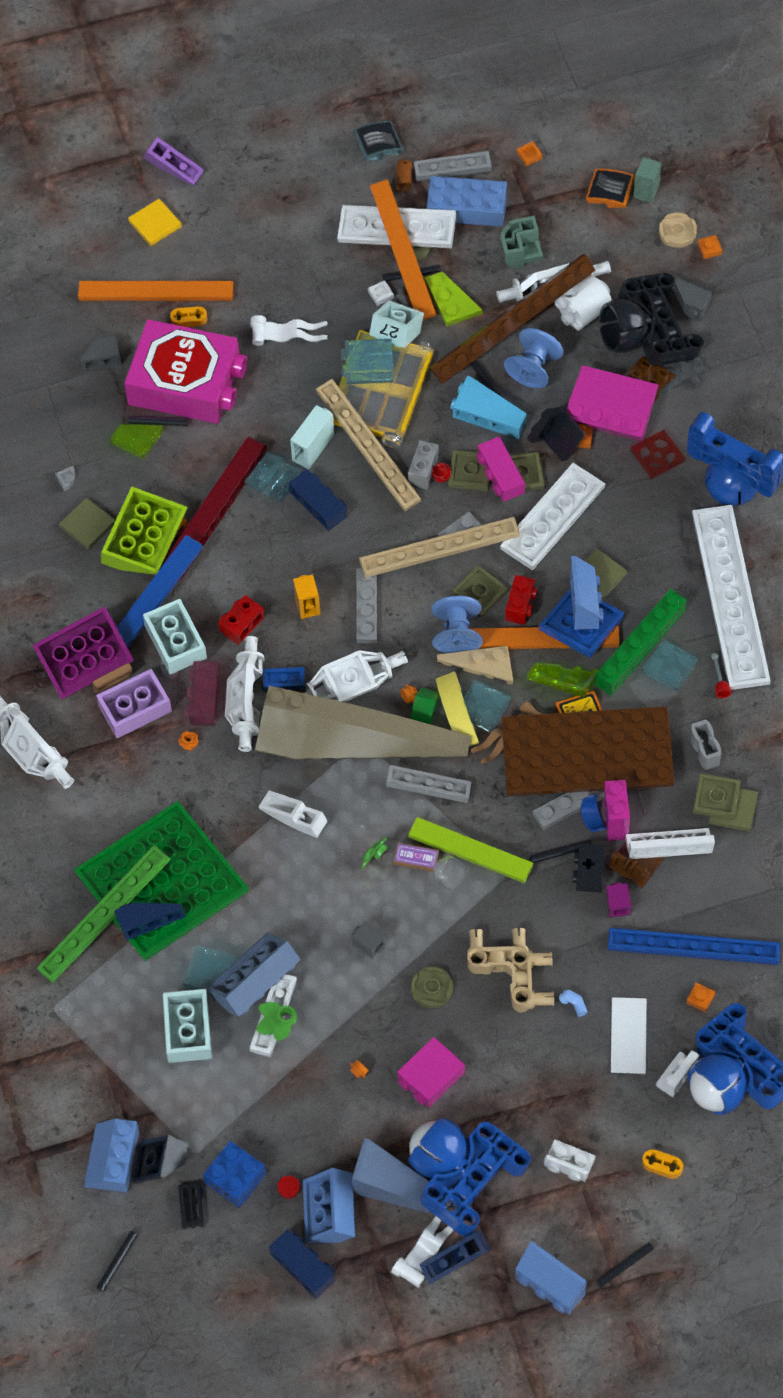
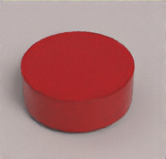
M284 1176L279 1180L278 1192L281 1197L293 1199L299 1194L300 1185L295 1177Z

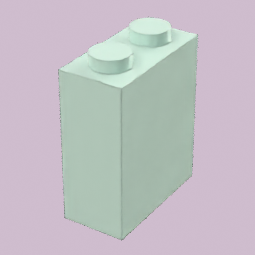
M316 405L290 439L292 461L307 469H310L335 435L333 414L330 410Z

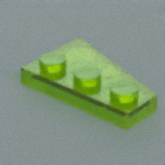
M536 662L527 673V680L552 687L556 690H562L575 696L584 697L595 683L596 673L599 669H593V672L582 671V667L574 666V669H563L561 665Z

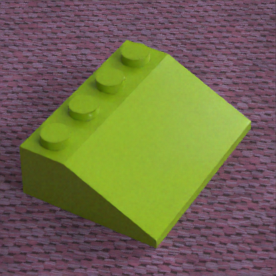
M131 486L101 551V564L122 571L156 575L165 560L187 511V507Z

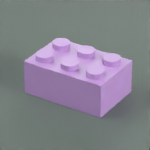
M152 669L96 695L98 707L116 738L172 712L170 700Z

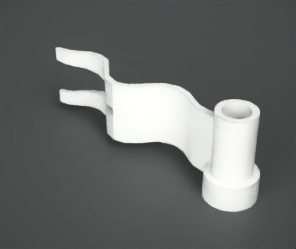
M255 315L251 317L252 344L261 346L264 344V340L286 342L295 337L310 342L325 340L327 335L313 336L297 328L316 330L327 326V321L310 324L303 320L295 319L286 324L266 322L264 316Z
M436 1216L426 1227L406 1259L404 1260L401 1257L398 1259L391 1273L397 1277H403L419 1288L425 1279L419 1264L437 1254L443 1242L453 1232V1229L447 1226L443 1231L434 1236L441 1222Z

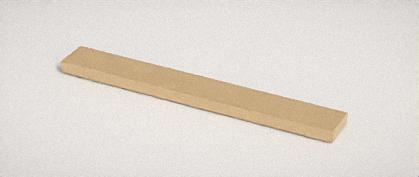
M330 379L316 388L317 394L404 512L421 502L419 495L334 380Z
M511 517L359 558L364 577L367 578L520 537V532L515 518Z

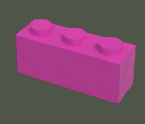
M500 436L479 444L476 458L480 465L483 464L488 481L491 480L494 484L493 490L496 496H500L502 501L505 502L525 494V482Z

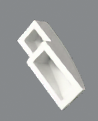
M270 790L259 805V809L268 815L316 838L327 823L323 812L306 807L302 801Z

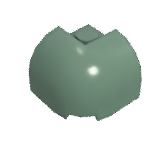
M535 216L509 221V224L501 232V247L505 262L509 267L516 269L524 268L525 263L543 260Z

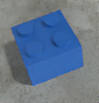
M229 1141L204 1172L203 1177L205 1184L240 1208L266 1176V1168L260 1161Z

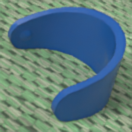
M597 794L584 798L581 802V816L587 829L591 832L607 829L599 814Z

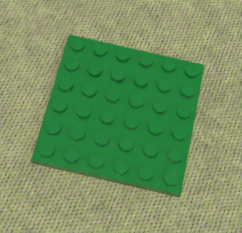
M178 801L74 869L76 876L99 903L154 844L171 859L129 903L181 904L184 910L185 918L128 940L144 962L249 892L245 882ZM115 918V919L113 920V923L116 925V927H117V928L120 930V932L122 933V930H121V928H120V926H119V923H118V921H117V918Z

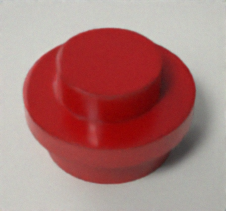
M438 463L432 469L433 479L439 483L447 481L452 473L451 468L445 463Z

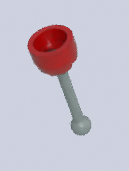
M714 652L711 658L714 660L719 680L715 685V694L717 698H727L732 694V690L728 682L722 679L718 662L719 654Z

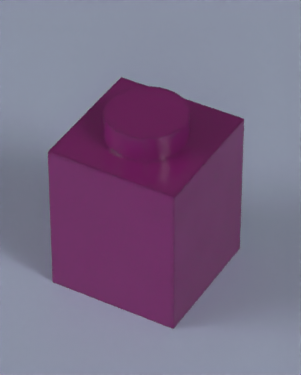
M613 883L610 886H606L609 918L631 915L628 884Z

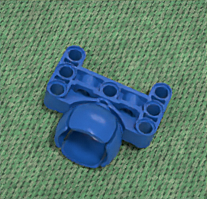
M700 412L689 427L687 452L692 458L709 464L705 473V484L711 497L718 503L726 506L738 505L739 491L741 493L740 505L750 501L757 491L765 497H771L783 479V454L775 449H771L767 455L714 428L715 420L708 413Z

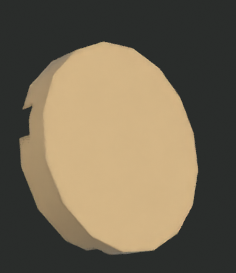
M684 213L668 214L659 224L660 239L670 247H686L696 238L697 225L695 220L690 219Z

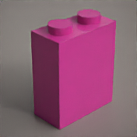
M626 780L604 781L603 807L605 825L607 827V841L626 840L625 837L626 834H629L630 825Z
M433 1037L397 1072L398 1084L405 1091L410 1090L414 1094V1099L419 1104H425L430 1108L465 1074V1064Z

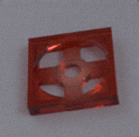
M664 429L630 447L631 453L651 480L685 462V457ZM662 440L666 442L667 446L660 449L655 446L654 442ZM646 447L650 455L642 459L640 451ZM659 452L661 457L655 458L654 453ZM673 452L675 457L669 464L665 456ZM657 463L660 465V467H652L649 466V464Z

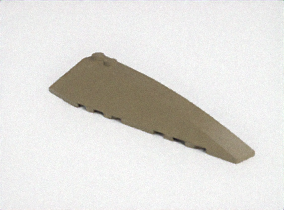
M269 686L255 751L294 760H320L322 758L379 759L389 757L429 758L432 756L467 757L472 736L374 709Z

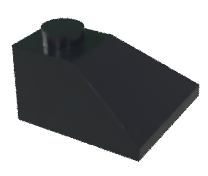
M170 1135L141 1141L133 1183L137 1184L164 1178L183 1166L187 1158L188 1143Z

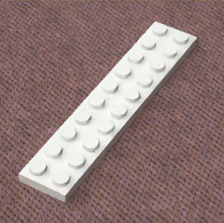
M732 505L692 510L728 684L731 690L770 685L769 671Z

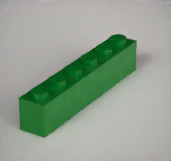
M670 589L599 669L595 677V686L612 696L686 612L687 599Z

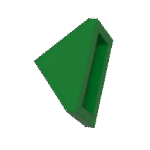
M422 687L415 695L410 719L431 725L440 700L439 691Z

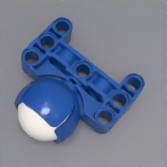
M738 1003L729 1005L696 1033V1052L702 1058L697 1060L690 1068L687 1076L694 1100L704 1109L712 1111L717 1115H725L734 1111L743 1102L746 1092H749V1096L764 1109H772L783 1101V1062L743 1030L746 1027V1008Z
M442 1117L437 1121L426 1122L419 1126L413 1133L409 1144L410 1157L408 1161L411 1167L422 1176L432 1178L426 1184L420 1201L422 1205L458 1234L465 1237L473 1234L479 1223L478 1213L469 1205L498 1171L504 1168L513 1176H522L531 1161L530 1154L489 1122L480 1123L469 1135L468 1139L465 1140L461 1129L451 1120ZM498 1147H502L505 1151L499 1150ZM515 1161H520L523 1165H519ZM472 1177H477L480 1181H476ZM428 1193H433L436 1197H431ZM446 1207H451L454 1211H449ZM464 1220L469 1221L471 1225L465 1224Z

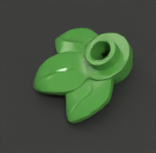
M386 837L380 842L376 841L367 850L362 858L364 863L361 866V870L373 857L378 860L388 847L385 845Z
M276 1002L261 1004L258 1006V1009L264 1018L258 1024L256 1030L263 1035L274 1034L275 1040L281 1041L290 1034L291 1026L297 1021V1012L290 1006L282 1007ZM289 1015L290 1019L284 1020L283 1016Z

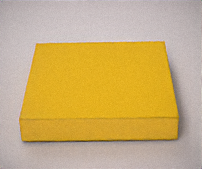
M157 199L128 218L129 223L150 246L182 227L181 222L160 199Z

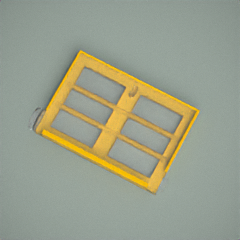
M359 330L339 388L374 436L382 437L381 441L387 447L399 448L403 442L432 361L434 349H431V344L425 341L421 342L420 346L409 343L405 348L396 347L393 343L377 340L376 337L370 336L369 332ZM333 415L334 425L342 427Z

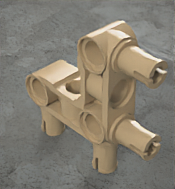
M518 928L512 929L513 946L483 947V930L477 929V937H475V929L470 930V948L467 951V965L470 972L483 975L491 974V972H507V974H510L512 977L510 998L512 1007L517 1012L523 1013L535 1008V1006H554V992L534 993L532 991L531 974L533 966H552V952L533 953V951H530L526 946V930L524 928H520V936H518ZM521 957L524 958L525 961L517 962L515 961V959ZM480 959L482 960V962L476 964L473 963L472 960ZM524 997L527 1000L525 1002H518L516 999Z

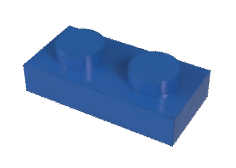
M304 667L263 669L264 691H268L269 686L287 690L305 689Z

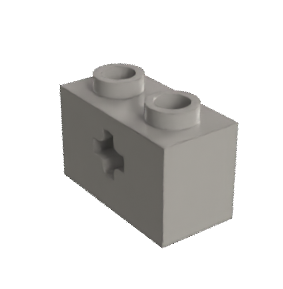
M419 440L408 472V482L411 486L428 490L432 479V469L439 459L438 444Z

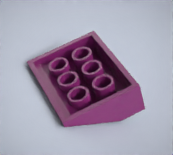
M106 606L32 645L61 699L90 685L93 681L119 667L134 661Z

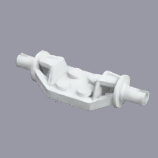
M605 261L593 265L596 271L589 276L595 277L611 273L609 262ZM568 264L529 274L520 283L517 278H514L513 287L496 291L499 303L515 298L517 301H520L525 297L522 292L530 287L532 292L538 287L537 284L544 283Z
M254 636L245 638V651L236 655V661L239 664L228 677L226 687L225 717L232 726V732L240 736L238 749L242 752L252 750V736L258 735L260 727V711L252 706L254 699L252 691L254 681L262 676V664L265 661V657L262 653L257 652L258 638Z
M359 650L322 666L310 683H306L307 690L305 694L347 702L377 689L387 678H392L391 669L408 663L407 658L404 656L405 653L403 651L386 658L382 652L374 653ZM379 660V663L373 665L368 664V662ZM323 681V685L314 690V687Z
M0 696L2 746L26 773L44 777L46 780L56 778L64 789L70 787L74 779L65 770L68 760L65 757H61L56 748L49 746L29 724V718L20 710L18 703L7 705ZM50 763L46 768L42 767L44 764Z

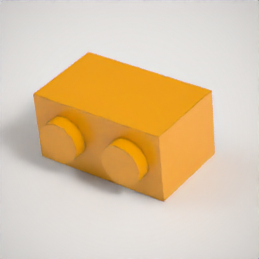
M313 574L301 575L293 579L295 600L300 618L304 619L321 615L319 594Z

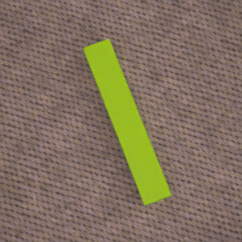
M419 817L416 818L408 834L411 839L524 884L533 867V863Z

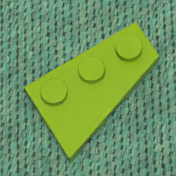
M443 272L424 278L425 284L446 327L482 315V309Z

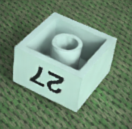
M387 301L373 314L369 335L376 337L377 340L393 343L396 347L405 348L420 334L424 313L392 301Z

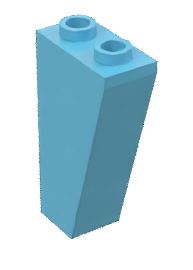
M467 376L465 382L460 383L458 397L452 400L453 418L519 439L526 425V413L472 377Z

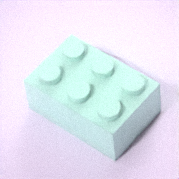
M181 599L143 614L145 628L169 674L207 659L205 645Z
M206 989L163 993L166 1050L169 1063L212 1059Z

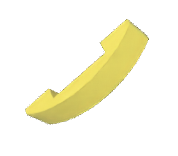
M455 671L436 678L441 701L452 731L472 736L470 746L478 744L479 740L467 711Z

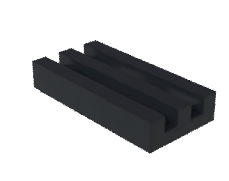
M200 1183L178 1185L182 1229H187L188 1227L192 1229L196 1228V1226L205 1227ZM195 1188L199 1213L198 1221H195L192 1189ZM188 1189L190 1222H186L183 1191Z

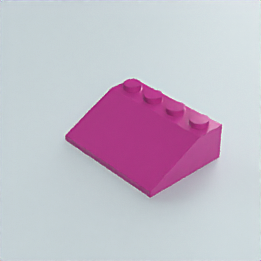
M582 365L566 412L578 426L579 424L587 425V427L594 430L643 442L659 385Z

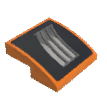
M595 169L586 197L588 204L606 203L608 208H626L635 176L617 170Z

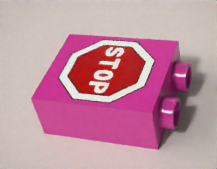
M147 319L125 381L128 405L219 424L223 410L232 411L234 407L236 388L231 387L234 377L242 379L247 366V356L239 354L238 338Z

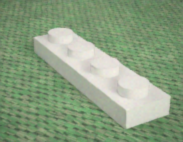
M287 974L282 976L280 981L270 988L265 1003L276 1002L282 1007L288 1006L297 977ZM261 1014V1016H260V1019H259L258 1024H259V1023L261 1022V1020L264 1018V1016H263L262 1014ZM256 1030L249 1048L250 1052L271 1057L276 1043L274 1034L263 1035Z

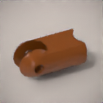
M408 159L399 160L395 168L396 190L400 193H408L410 190L411 169L413 166Z

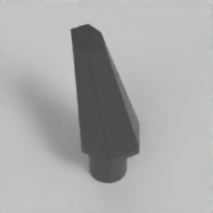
M403 287L397 288V295L394 298L396 302L412 308L409 296L405 295V289Z

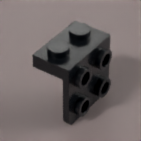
M562 407L547 408L541 413L540 420L532 426L531 433L527 438L531 443L545 441L562 461H567L584 438L585 433Z

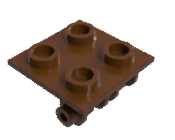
M644 356L623 375L658 384L655 401L660 397L659 392L675 377L674 374L661 366L650 364Z
M625 841L618 852H613L611 855L612 860L607 867L640 888H643L665 857L629 858Z

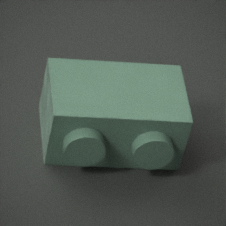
M643 157L635 174L634 198L652 203L660 186V162Z

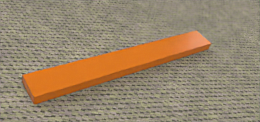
M388 179L370 185L413 309L424 313L423 321L437 316Z
M79 281L78 299L79 301H233L234 284L233 281Z
M619 626L613 630L599 648L619 647ZM539 627L469 628L478 632L483 638V644L479 649L508 646V649L571 648L540 631Z

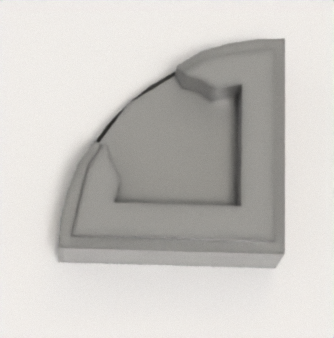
M74 466L55 473L64 492L74 484L76 477Z

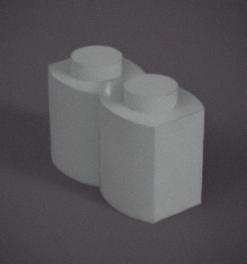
M706 719L692 724L690 741L693 748L698 752L700 765L705 770L720 766L721 746L713 737V728Z

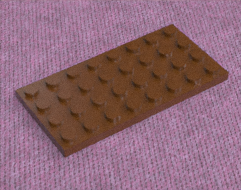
M668 706L502 717L507 797L604 791V781L626 780L627 789L671 787L675 784Z

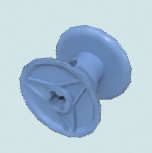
M533 328L523 329L519 333V341L525 349L522 353L524 356L515 355L508 357L504 361V368L520 384L530 388H544L548 384V375L541 367V364L544 365L545 360H559L563 356V348L553 336L544 331Z
M449 596L434 602L431 606L432 614L440 620L447 621V623H444L446 630L436 634L432 639V646L443 653L479 649L483 644V638L478 632L468 629L470 627L468 620L477 617L481 612V604L478 600L466 596Z

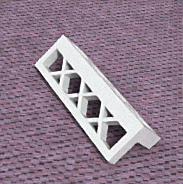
M709 828L626 834L625 837L628 856L632 859L707 854L713 852L715 844L714 835H710Z

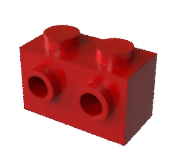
M515 575L505 609V621L521 625L526 624L527 617H530L532 614V599H536L538 587H535V579Z
M244 595L241 599L235 601L228 613H224L220 617L218 622L220 632L239 645L265 618L264 608L247 595Z

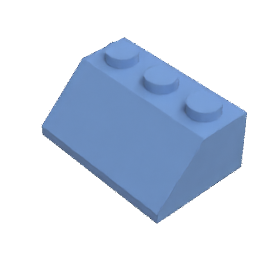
M571 556L570 587L574 630L599 629V620H603V608H599L598 605L602 603L601 592H597V588H600V576H596L595 567L576 556Z
M113 1119L96 1124L84 1187L128 1193L139 1135L136 1121Z
M331 1168L304 1179L305 1243H339L355 1237L352 1173Z
M531 1241L515 1269L517 1281L525 1287L530 1286L533 1288L539 1298L543 1300L548 1299L553 1303L552 1306L560 1313L565 1312L570 1315L585 1295L586 1280Z

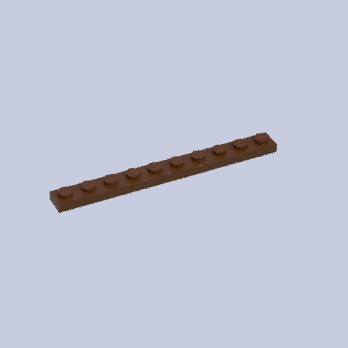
M586 254L579 256L430 366L438 382L441 384L446 382L596 271Z

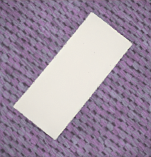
M612 997L611 1073L646 1074V998Z

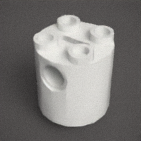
M594 276L586 277L555 300V305L562 314L561 320L566 326L571 325L578 331L596 319L600 315L602 306L611 300L610 289L606 283Z

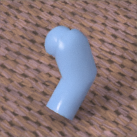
M564 990L559 995L561 1003L567 1004L569 1002L574 1005L578 1017L588 1013L582 997L571 990Z

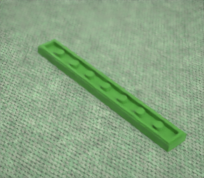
M154 844L47 956L37 969L50 982L54 983L116 918L114 910L119 909L122 905L129 904L171 859Z

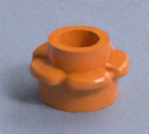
M405 684V687L400 689L401 696L406 704L414 703L415 695L417 694L416 688Z
M193 731L183 732L178 739L179 745L187 751L195 749L199 743L198 735Z
M357 1059L353 1063L350 1062L352 1066L350 1071L358 1079L361 1076L365 1078L369 1070Z

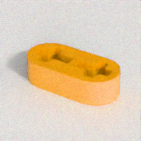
M199 306L177 308L170 313L171 324L182 327L203 326L207 322V312L203 307Z
M653 1149L646 1151L643 1155L642 1165L649 1172L670 1179L680 1177L683 1172V1163L675 1156ZM652 1156L656 1157V1162L650 1165L648 1159H651ZM674 1163L677 1169L671 1172L669 1166H672Z

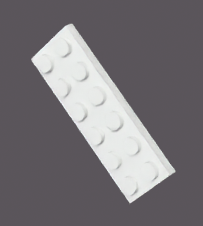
M342 205L337 237L339 243L391 245L377 207ZM398 208L411 246L452 248L456 221L455 210Z
M572 463L518 525L520 537L504 541L500 545V549L533 571L605 488V483Z

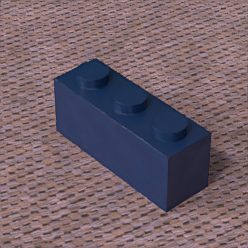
M306 469L289 482L290 494L328 531L347 518V506L344 501L337 499L333 491L328 486L325 487L315 473L312 474Z
M287 1229L268 1247L269 1254L317 1299L335 1282V1271L327 1262L323 1264L318 1259V1253L311 1247L307 1248L303 1244V1239L296 1232L292 1234Z

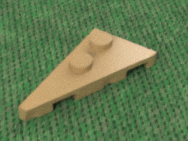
M508 646L437 655V662H441L443 665L450 667L451 665L458 666L466 672L484 675L490 679L495 677L507 681V684H513Z

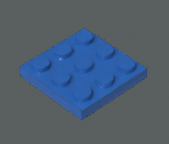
M570 588L541 622L539 630L591 658L623 620L624 612L602 601L601 604H598L599 608H603V620H599V629L574 630Z

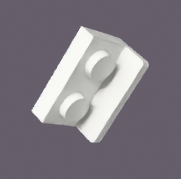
M693 1050L688 1056L679 1052L659 1078L656 1086L671 1097H674L687 1080L690 1068L699 1060V1054Z
M554 1140L548 1155L545 1157L544 1165L552 1172H562L574 1181L582 1180L585 1182L594 1163L595 1155Z

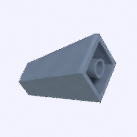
M364 1138L352 1177L353 1193L430 1214V1211L420 1201L424 1188L429 1181L371 1140ZM428 1193L431 1197H436L435 1194Z

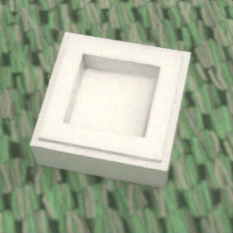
M385 280L368 288V293L377 306L394 298V294Z

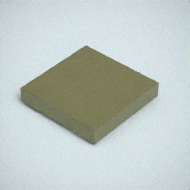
M453 450L450 467L452 473L448 481V487L488 491L489 481L486 478L483 464L480 465L477 461L476 454L478 452Z
M539 452L510 455L525 482V492L545 489Z
M85 498L59 523V527L89 550L113 527L115 519Z
M597 548L585 560V562L595 567L596 576H600V588H597V592H601L602 601L628 574L626 569Z
M478 565L451 591V594L453 596H466L478 600L481 604V612L478 616L482 618L508 593L509 588Z
M700 773L693 814L734 820L741 780Z
M740 788L735 819L729 820L710 816L709 824L750 832L758 792Z

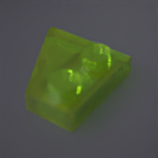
M120 424L110 438V442L145 459L164 432V428L161 425Z

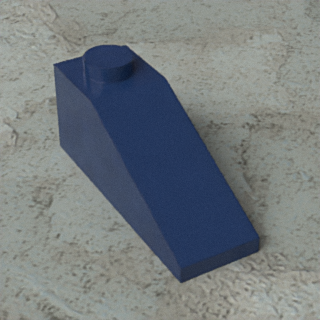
M132 903L122 905L119 909L114 910L126 941L185 918L181 904Z
M477 1231L419 1264L429 1284H432L492 1251L483 1232Z

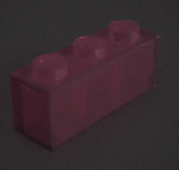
M194 661L193 669H189V681H192V685L187 689V699H190V705H186V718H189L191 726H215L220 673L218 662Z

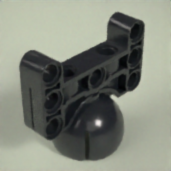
M658 273L626 279L618 294L619 299L610 300L602 306L599 315L600 323L618 321V323L606 324L600 327L601 337L609 351L627 353L643 343L642 348L646 354L647 361L654 366L694 360L699 356L704 345L703 338L697 334L683 335L666 298L670 295L675 283V279L671 274Z

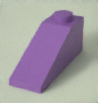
M158 137L155 138L143 155V158L157 168L191 185L196 183L204 169Z

